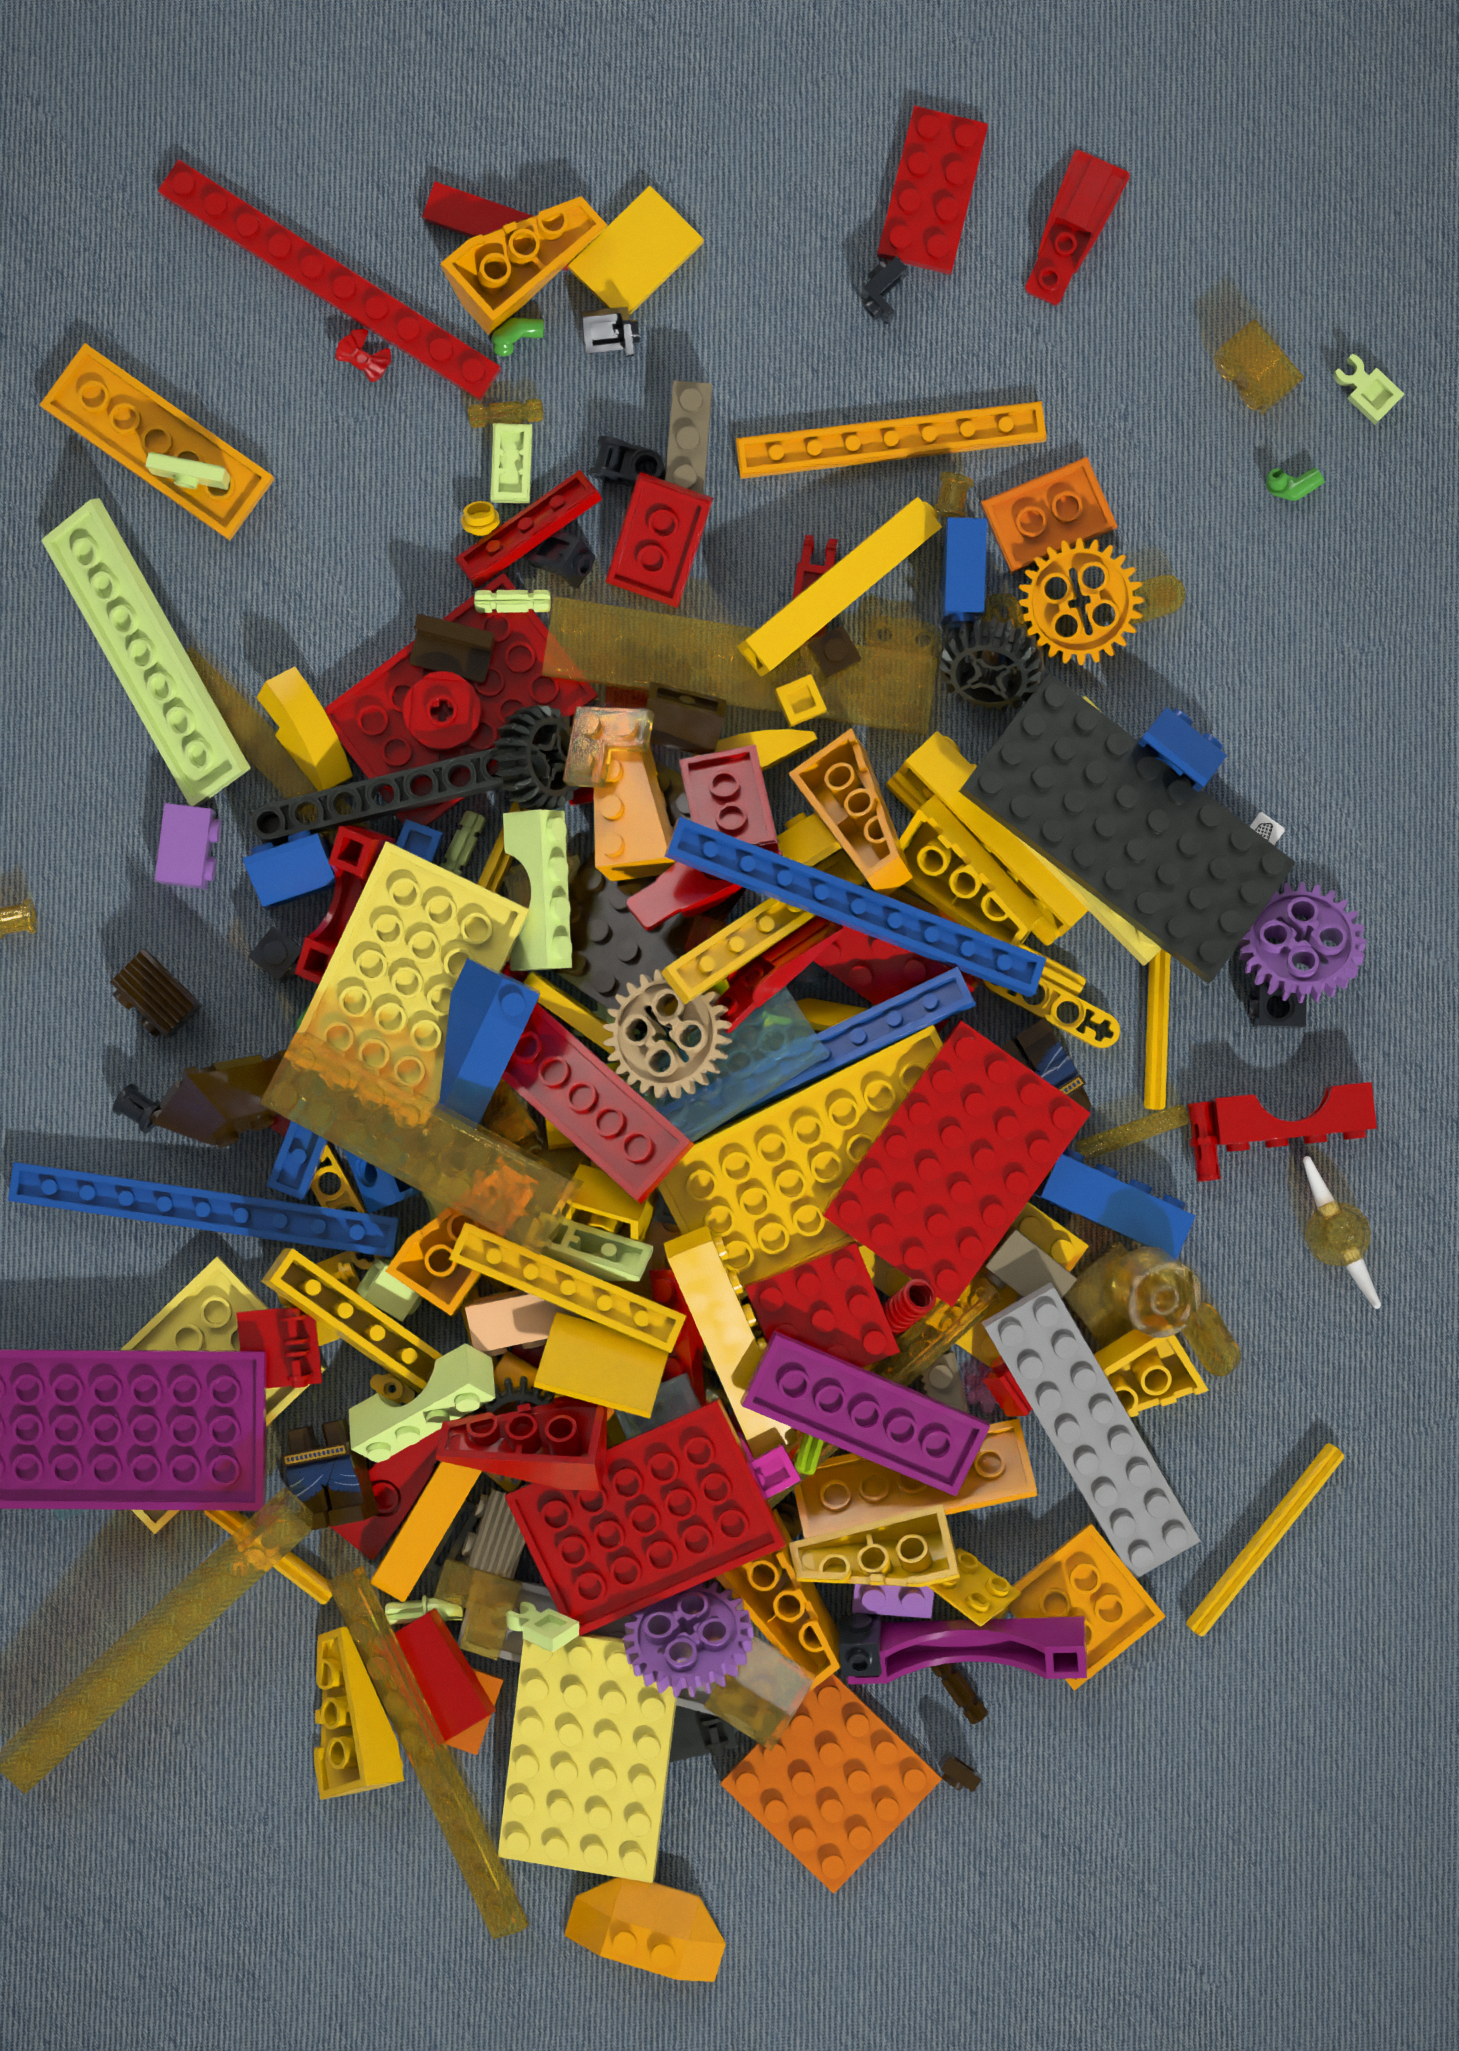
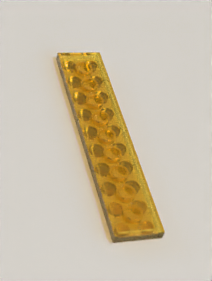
M554 596L542 675L648 692L650 681L724 699L726 700V705L783 713L774 693L775 689L811 674L827 709L825 713L813 717L814 719L926 736L938 658L854 644L862 658L861 661L826 680L807 647L809 643L818 639L811 637L774 669L761 677L736 647L756 631V628Z

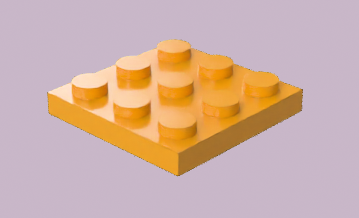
M1088 1523L1012 1586L1022 1594L1007 1606L1015 1618L1084 1616L1087 1646V1678L1065 1679L1074 1691L1166 1617L1091 1523Z

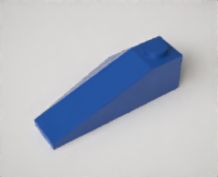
M467 958L450 997L437 1119L474 1135L539 998L540 990Z

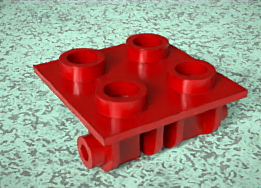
M296 1306L236 1312L240 1351H267L266 1388L287 1386L301 1388L307 1387L308 1384L323 1383L317 1322L315 1319Z

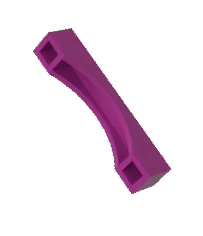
M1080 1616L990 1619L981 1627L972 1620L882 1622L880 1646L881 1675L847 1677L848 1684L889 1683L903 1675L923 1668L957 1662H992L1010 1665L1033 1672L1045 1679L1087 1678L1085 1618Z

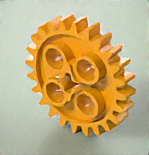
M1083 538L1077 539L1075 549L1071 548L1067 540H1063L1061 543L1062 552L1059 554L1054 548L1049 546L1047 553L1050 559L1046 561L1043 558L1035 557L1034 560L1040 569L1037 572L1033 570L1025 571V574L1032 579L1031 585L1024 584L1019 586V589L1028 593V598L1017 601V605L1028 607L1029 611L1019 619L1020 621H1031L1033 624L1027 630L1026 635L1038 633L1041 637L1037 641V646L1042 647L1047 643L1051 645L1048 653L1050 658L1054 657L1059 650L1063 651V663H1068L1072 655L1076 654L1079 665H1084L1086 656L1089 653L1095 663L1100 662V650L1103 649L1108 655L1114 656L1115 650L1112 644L1116 642L1125 647L1128 643L1122 634L1125 631L1129 633L1137 632V629L1130 623L1131 618H1143V614L1134 610V604L1145 602V598L1134 596V590L1140 588L1143 583L1131 582L1129 578L1136 572V567L1124 570L1122 565L1127 556L1123 554L1114 560L1112 558L1114 546L1109 545L1103 552H1100V544L1097 539H1094L1089 549L1085 548ZM1091 566L1100 567L1105 574L1104 583L1096 589L1089 587L1084 578L1085 572ZM1070 568L1076 569L1081 594L1083 596L1089 595L1091 598V602L1085 605V609L1093 629L1092 635L1086 634L1080 607L1073 608L1071 600L1077 598V593L1070 577ZM1054 577L1062 578L1067 584V592L1059 600L1052 598L1047 591L1048 583ZM1103 603L1109 604L1115 611V619L1108 626L1100 625L1095 619V611ZM1065 614L1073 616L1077 621V631L1071 637L1063 636L1058 630V621Z

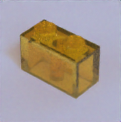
M1255 319L1223 344L1214 356L1217 362L1215 367L1220 375L1228 382L1233 380L1242 391L1240 396L1244 403L1253 411L1258 409L1263 416L1294 391L1305 378Z

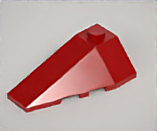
M564 1395L555 1397L554 1403L531 1407L530 1403L517 1406L518 1411L499 1415L487 1412L442 1423L435 1455L438 1461L558 1489L601 1491L607 1454L606 1406Z

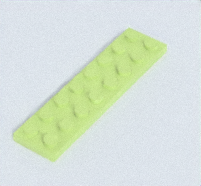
M100 498L89 500L41 541L189 806H200L251 768Z

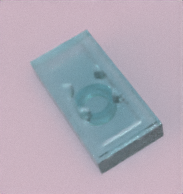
M684 1373L660 1384L650 1418L617 1409L614 1410L626 1439L629 1440L692 1412L701 1405L688 1374Z

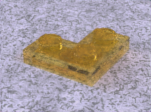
M576 707L563 781L568 786L605 788L611 751L648 752L654 714L649 709Z
M450 1558L445 1560L434 1598L471 1610L459 1648L494 1660L499 1659L509 1629L506 1626V1612L515 1610L523 1582L479 1570Z

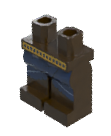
M1045 1017L1013 1039L1014 1042L1011 1039L1000 1046L1002 1050L1028 1067L1020 1055L1021 1051L1032 1067L1033 1072L1086 1110L1092 1106L1087 1093L1083 1089L1086 1082L1062 1048Z
M346 1418L321 1424L325 1444L321 1445L316 1444L313 1425L298 1427L288 1431L290 1452L282 1455L284 1467L287 1466V1480L292 1490L296 1516L292 1518L295 1533L364 1521L379 1514L365 1457L351 1450L350 1428Z

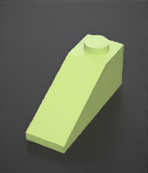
M543 1211L527 1241V1249L603 1281H640L653 1252L652 1245Z

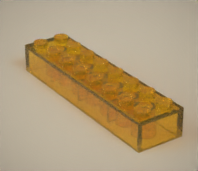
M309 1032L295 1033L260 1101V1104L537 1255L548 1252L584 1183L579 1178Z

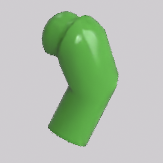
M511 318L493 332L491 342L494 343V353L499 356L511 355L514 349L513 343L521 337L544 338V319Z
M1316 467L1298 478L1283 473V469L1280 468L1271 470L1266 476L1267 490L1273 496L1290 501L1301 499L1325 483L1322 474Z

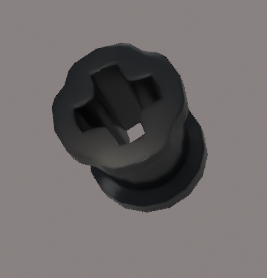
M130 1083L117 1096L112 1111L119 1116L124 1114L139 1124L140 1131L148 1133L156 1126L152 1124L150 1116L153 1112L161 1110L160 1101L153 1102L138 1092V1086Z

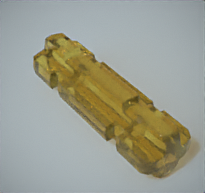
M529 399L523 404L519 400L489 403V407H484L483 404L468 407V420L472 428L486 427V423H491L492 426L493 423L518 424L523 423L522 420L528 419V422H538L544 418L543 403L540 399Z

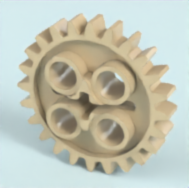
M657 969L654 973V981L649 976L641 974V987L628 982L626 986L630 995L628 997L618 994L615 996L621 1007L619 1010L608 1009L607 1011L616 1019L615 1023L604 1025V1029L613 1032V1038L604 1041V1045L615 1048L616 1051L607 1059L611 1062H621L615 1073L619 1076H625L630 1073L627 1079V1084L630 1087H636L641 1083V1094L649 1095L654 1088L655 1097L664 1099L667 1090H669L671 1097L678 1099L681 1096V1087L687 1093L694 1094L696 1093L695 1081L702 1085H709L705 1074L707 1071L720 1073L718 1066L714 1062L716 1058H728L720 1050L721 1045L732 1043V1039L722 1036V1031L730 1028L732 1023L720 1020V1016L725 1014L728 1008L723 1005L714 1006L720 997L719 993L712 991L705 994V991L684 1005L661 974L662 970ZM675 996L678 1001L677 1010L671 1016H667L664 1011L665 1002L668 998ZM648 1006L652 1007V1011L660 1024L673 1028L670 1030L669 1035L689 1056L688 1062H684L679 1049L674 1043L662 1040L665 1038L666 1032L647 1013L646 1008ZM645 1021L648 1029L647 1035L641 1041H637L634 1036L635 1027L638 1023ZM694 1027H699L702 1035L701 1040L696 1046L691 1047L688 1043V1034ZM668 1052L671 1057L670 1067L666 1071L661 1072L657 1065L658 1058L662 1053Z

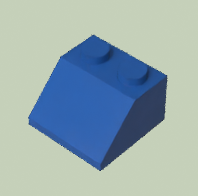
M1166 707L1137 743L1143 748L1146 746L1157 755L1155 758L1168 764L1179 777L1183 775L1194 783L1192 788L1199 792L1207 784L1227 755L1221 751L1223 745L1214 736L1206 732L1202 736L1192 728L1193 721L1184 712L1177 708L1171 711Z

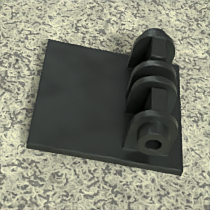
M676 1705L669 1763L710 1753L711 1756L726 1753L727 1749L738 1747L732 1720Z

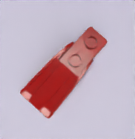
M1081 150L1074 152L1050 211L1037 253L1038 259L1025 286L1027 294L1054 306L1060 304L1073 273H1077L1090 253L1129 181L1130 173Z
M780 848L778 850L771 851L773 853L783 856V852L780 850ZM676 862L657 877L656 882L628 898L626 904L646 931H650L679 912L684 917H693L722 903L740 890L742 886Z
M816 916L728 975L727 981L730 987L714 1004V1006L723 1005L728 1008V1011L720 1016V1020L730 1022L732 1026L723 1031L731 1033L756 1007L759 1008L802 972L845 931L843 925Z
M441 1429L421 1439L418 1443L397 1452L389 1459L376 1463L368 1471L379 1514L364 1521L331 1527L369 1559H375L415 1504L437 1467L435 1465L437 1462L435 1455Z

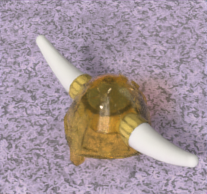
M1306 1156L1303 1162L1317 1206V1211L1313 1213L1306 1226L1305 1239L1307 1248L1317 1260L1326 1265L1346 1267L1372 1306L1378 1309L1381 1306V1302L1363 1259V1254L1370 1243L1371 1231L1369 1221L1357 1208L1350 1204L1339 1203L1334 1199L1312 1159Z

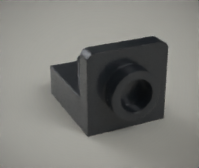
M557 531L531 549L526 559L533 567L562 576L571 587L578 589L584 578L590 573L595 561V555L581 538Z

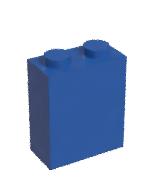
M948 517L945 524L942 546L940 624L949 625V630L951 631L954 627L960 628L961 624L965 621L975 623L979 615L983 617L987 538V519Z

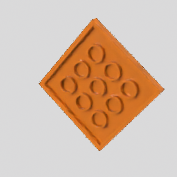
M833 1673L814 1689L810 1690L808 1688L720 1780V1785L834 1894L932 1791L942 1778L912 1747Z

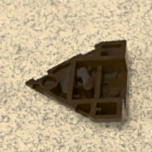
M289 1049L278 1051L264 1060L261 1054L216 1062L210 1065V1067L197 1069L196 1066L184 1068L181 1072L182 1081L179 1080L173 1083L159 1103L161 1110L153 1112L150 1119L152 1124L212 1146L217 1145L218 1148L227 1147L240 1139L239 1134L251 1128L253 1131L267 1128L275 1122L274 1117L284 1113L301 1063L287 1057Z

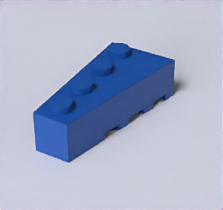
M1068 1148L1064 1150L1033 1194L1034 1196L1047 1199L1049 1204L1076 1215H1082V1218L1109 1230L1112 1229L1123 1237L1176 1259L1196 1215L1184 1210L1185 1202L1167 1194H1164L1162 1200L1150 1195L1152 1187L1132 1178L1129 1184H1126L1116 1179L1118 1171L1100 1163L1096 1164L1095 1169L1082 1163L1085 1156Z

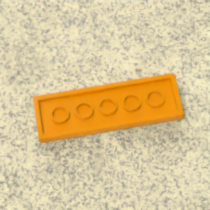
M86 343L83 344L40 403L41 408L229 541L275 480L270 473ZM154 452L223 466L231 477L228 490L201 484L197 485V489H189L175 485L174 479L152 475L146 467L148 453Z
M1020 1419L989 1424L990 1428L956 1496L854 1453L818 1460L815 1473L807 1475L798 1472L801 1476V1481L793 1485L804 1539L943 1504L945 1513L948 1515L1037 1496V1488Z

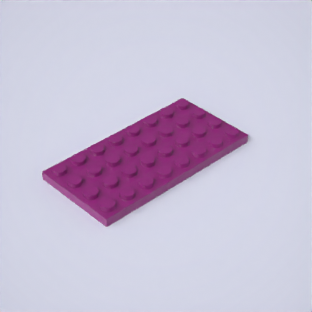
M0 1349V1509L265 1510L267 1351Z

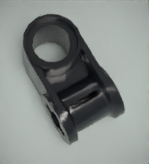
M599 436L597 443L600 445L595 467H591L589 470L591 477L606 483L622 484L634 488L639 466L646 462H652L658 466L653 476L665 480L666 470L662 458L657 451L629 444L617 438Z

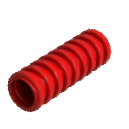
M919 1278L910 1280L882 1304L895 1339L934 1307L936 1303L935 1289L927 1281Z

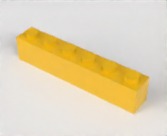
M936 731L902 764L897 772L901 773L927 800L935 794L1043 915L1058 929L1059 937L1063 936L1089 910L1008 829L958 792L977 765L970 764L960 754L958 745L951 738L943 737Z
M707 1225L663 1243L668 1262L754 1458L781 1443L785 1447L798 1442L799 1440L794 1428L741 1406L740 1400L761 1359L767 1342L764 1336L756 1338L753 1327L758 1326V1322L750 1303L742 1305L738 1294L744 1292L736 1270L728 1272L723 1260L730 1257L722 1237L713 1238Z
M293 1248L283 1249L261 1280L265 1285L419 1394L429 1382L436 1359L443 1356Z

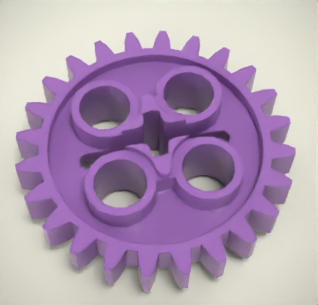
M1300 882L1297 891H1292L1289 884L1284 883L1282 894L1279 895L1277 891L1274 893L1238 944V946L1242 947L1240 948L1239 960H1249L1246 963L1245 973L1258 972L1254 984L1259 985L1267 981L1269 983L1267 992L1269 995L1279 988L1282 990V1000L1286 1001L1291 993H1296L1298 1002L1303 1003L1305 994L1309 993L1315 1002H1319L1322 990L1332 998L1335 995L1336 985L1346 989L1349 977L1356 978L1359 970L1357 965H1362L1365 956L1361 952L1364 951L1366 939L1361 938L1364 925L1354 924L1358 916L1357 911L1345 913L1348 904L1346 899L1337 904L1333 902L1335 891H1330L1324 897L1320 895V885L1317 884L1312 892H1307L1304 882ZM1294 915H1304L1309 920L1300 921L1296 919ZM1266 938H1276L1281 941V944H1271ZM1330 940L1334 942L1337 946L1329 947L1324 945L1321 941ZM1294 964H1304L1309 967V970H1299Z
M718 1582L711 1584L708 1589L704 1588L703 1583H700L641 1609V1611L638 1610L631 1613L632 1622L624 1624L626 1636L623 1637L627 1662L632 1664L634 1675L636 1677L643 1675L645 1686L656 1682L658 1693L660 1694L668 1686L672 1687L674 1697L679 1696L682 1688H688L690 1697H694L696 1688L701 1686L709 1694L711 1693L710 1683L714 1681L722 1687L726 1686L724 1675L728 1674L737 1677V1664L747 1665L746 1652L753 1650L751 1638L754 1637L749 1611L744 1610L741 1598L733 1600L730 1588L720 1593Z

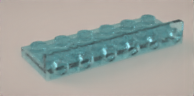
M786 985L759 1008L756 1007L731 1033L722 1031V1036L732 1039V1043L721 1045L720 1050L728 1056L727 1059L716 1058L714 1062L718 1066L720 1073L717 1074L710 1071L705 1073L709 1085H702L695 1081L696 1093L694 1094L687 1093L681 1087V1096L678 1099L672 1098L669 1090H667L664 1099L655 1097L654 1088L649 1095L641 1094V1083L631 1088L691 1142H694L820 1061L829 1053ZM700 1028L692 1032L688 1038V1043L691 1047L696 1046L701 1040ZM678 1047L684 1062H688L689 1056ZM668 1052L662 1053L657 1061L659 1070L664 1072L671 1064V1057ZM630 1073L623 1078V1081L626 1083Z

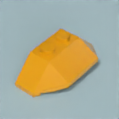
M614 1877L588 1891L576 1895L564 1933L565 1937L601 1957L676 1980L715 1982L726 1941L699 1895L657 1882L649 1883Z

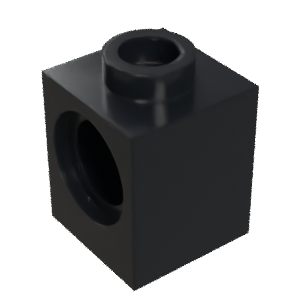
M1269 986L1254 988V995H1248L1247 1017L1253 1018V1027L1296 1029L1306 1027L1307 994H1305L1303 1003L1298 1002L1296 993H1291L1286 1001L1282 1000V990L1279 988L1269 995L1267 993ZM1271 997L1280 998L1285 1005L1284 1014L1280 1018L1272 1017L1267 1011V1002Z

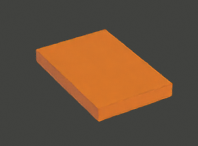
M1087 457L980 502L982 511L1010 574L1036 564L1035 557H1040L1044 560L1048 559L1047 548L1049 546L1054 548L1059 554L1062 552L1061 543L1063 540H1067L1071 548H1074L1078 538H1083L1084 542H1088L1114 531L1118 527Z

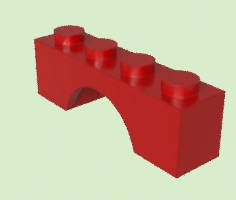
M339 826L328 862L334 870L336 880L333 900L321 924L310 935L305 937L294 974L320 984L385 842L394 844V838L364 826Z
M1372 1082L1326 1087L1318 1107L1310 1115L1298 1121H1285L1272 1116L1262 1107L1255 1094L1210 1099L1213 1105L1215 1134L1218 1136L1219 1144L1217 1145L1226 1144V1152L1250 1150L1249 1142L1265 1141V1148L1289 1146L1288 1138L1302 1136L1304 1144L1328 1142L1327 1134L1341 1132L1343 1140L1367 1138L1366 1130L1377 1129Z

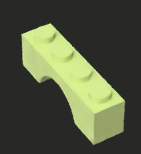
M542 809L503 813L505 853L515 857L522 863L528 873L531 884L530 912L510 952V971L572 968L565 813L560 810Z
M439 1159L423 1184L425 1192L421 1193L429 1208L430 1222L479 1184L477 1180L442 1159ZM377 1257L356 1291L366 1301L403 1322L407 1314L411 1315L416 1311L422 1297L385 1272L394 1258Z
M465 1343L436 1359L429 1382L423 1391L410 1403L401 1406L376 1393L349 1409L351 1450L379 1463L441 1429L443 1422L459 1419L495 1399L492 1358Z

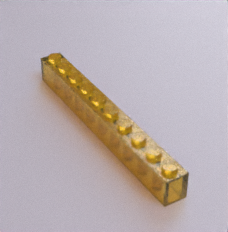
M284 1487L1 1748L0 1772L24 1794L31 1790L312 1531L313 1512Z

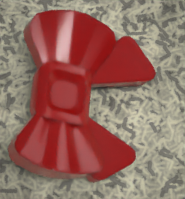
M354 329L338 343L335 359L350 362L357 369L364 371L370 382H376L384 375L387 366L391 363V351L389 348H385L373 355L368 354L362 350L368 330Z

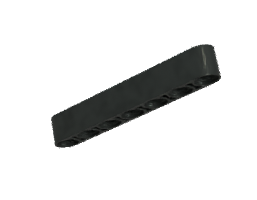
M498 748L265 804L256 808L252 813L250 826L253 833L263 841L279 843L287 841V837L306 830H310L312 835L336 829L339 826H349L501 788L503 778H495L488 773L489 764L498 755ZM458 768H466L471 772L470 781L463 787L453 786L450 782L452 772ZM421 777L430 778L433 782L431 792L425 796H417L412 790L414 782ZM384 786L393 788L395 795L393 801L386 806L377 805L374 797L376 791ZM344 796H352L356 799V808L349 815H341L337 811V803ZM307 805L316 806L318 809L317 819L307 825L300 823V810ZM269 814L278 815L280 819L279 828L272 834L263 833L261 830L263 818Z

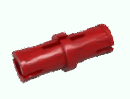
M1209 1101L1187 1104L1192 1139L1188 1140L1189 1148H1193L1195 1158L1196 1182L1221 1180L1217 1155L1218 1136L1215 1134L1213 1105Z

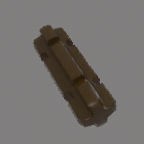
M954 1663L931 1666L930 1668L935 1675L942 1678L941 1683L958 1707H963L964 1710L962 1712L971 1724L979 1723L988 1715L987 1709L980 1699H975L977 1695L960 1671L953 1668Z

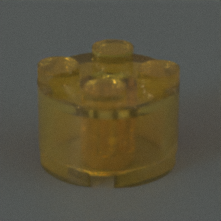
M1142 1247L1133 1250L1124 1257L1117 1258L1110 1267L1111 1276L1108 1283V1297L1111 1306L1117 1314L1136 1329L1151 1337L1164 1338L1180 1332L1188 1324L1185 1321L1191 1312L1194 1311L1196 1313L1200 1305L1201 1288L1198 1278L1183 1263L1159 1247Z

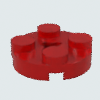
M438 671L422 677L423 679L416 682L409 689L403 702L404 722L413 738L425 747L437 751L454 750L468 744L478 730L482 718L481 702L474 688L460 675L452 672ZM440 701H447L448 708L453 709V715L447 716L444 722H439L438 716L431 712L432 708L439 707Z

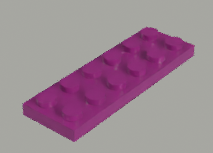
M773 1331L740 1400L742 1407L954 1496L957 1495L990 1428L988 1421L776 1331Z

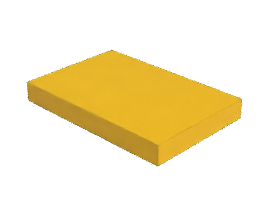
M649 185L568 265V269L608 309L627 307L630 316L704 243V239Z
M556 1312L536 1374L534 1387L650 1418L669 1353L602 1324Z

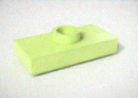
M493 423L491 502L530 504L532 424Z
M154 452L148 453L146 467L152 475L174 479L175 485L189 489H197V485L201 484L228 490L231 477L223 466Z

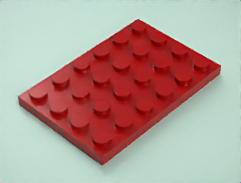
M502 573L481 590H491L492 593H497V590L517 589L506 574ZM473 595L442 619L492 632L496 637L485 682L478 683L465 679L474 688L482 706L480 726L468 744L449 751L432 750L415 740L407 728L403 718V702L406 693L416 682L423 679L422 677L436 672L411 665L410 657L415 640L326 706L324 711L339 741L368 779L497 748L493 742L501 738L498 728L505 725V717L514 714V711L520 710L522 707L543 705L559 709L562 716H567L570 719L597 699L598 694L532 609H529V612L498 613L497 609H492V613H479L475 609V595ZM440 701L439 707L432 708L431 711L432 714L438 716L439 722H444L447 716L453 715V709L448 708L447 701ZM493 760L488 767V773L492 777L499 770V764L496 760ZM466 768L454 770L450 777L451 784L456 787L467 785L471 778V772ZM427 777L418 778L412 786L413 793L417 796L428 795L432 790L433 782ZM384 786L377 790L387 804L393 801L395 796L393 788ZM466 797L397 813L396 815L403 825L407 819L428 827Z
M960 1020L823 1211L822 1216L909 1278H919L930 1283L935 1289L936 1297L950 1307H953L1091 1112Z
M720 1398L608 1447L601 1491L558 1489L537 1483H527L504 1495L558 1612L579 1622V1636L785 1547L787 1544V1540Z

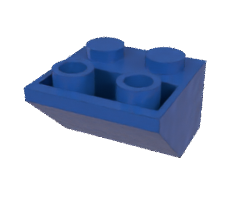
M310 830L298 832L287 837L289 843L274 847L273 843H265L250 849L251 855L242 858L262 907L269 910L335 888V873L328 864L331 852L327 841L318 833L311 835Z

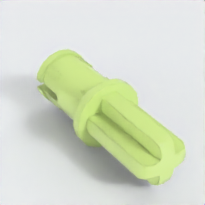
M423 1595L422 1600L404 1601V1603L401 1601L389 1602L385 1606L386 1622L389 1625L412 1623L434 1608L437 1609L443 1621H463V1595L442 1598H428L427 1595Z

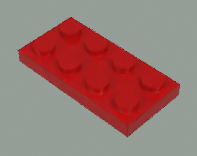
M914 105L877 257L893 260L897 256L904 264L951 275L988 123Z
M843 926L845 931L813 960L875 1006L954 969L846 926ZM960 971L970 993H972L977 982ZM952 1017L934 1025L938 1034Z

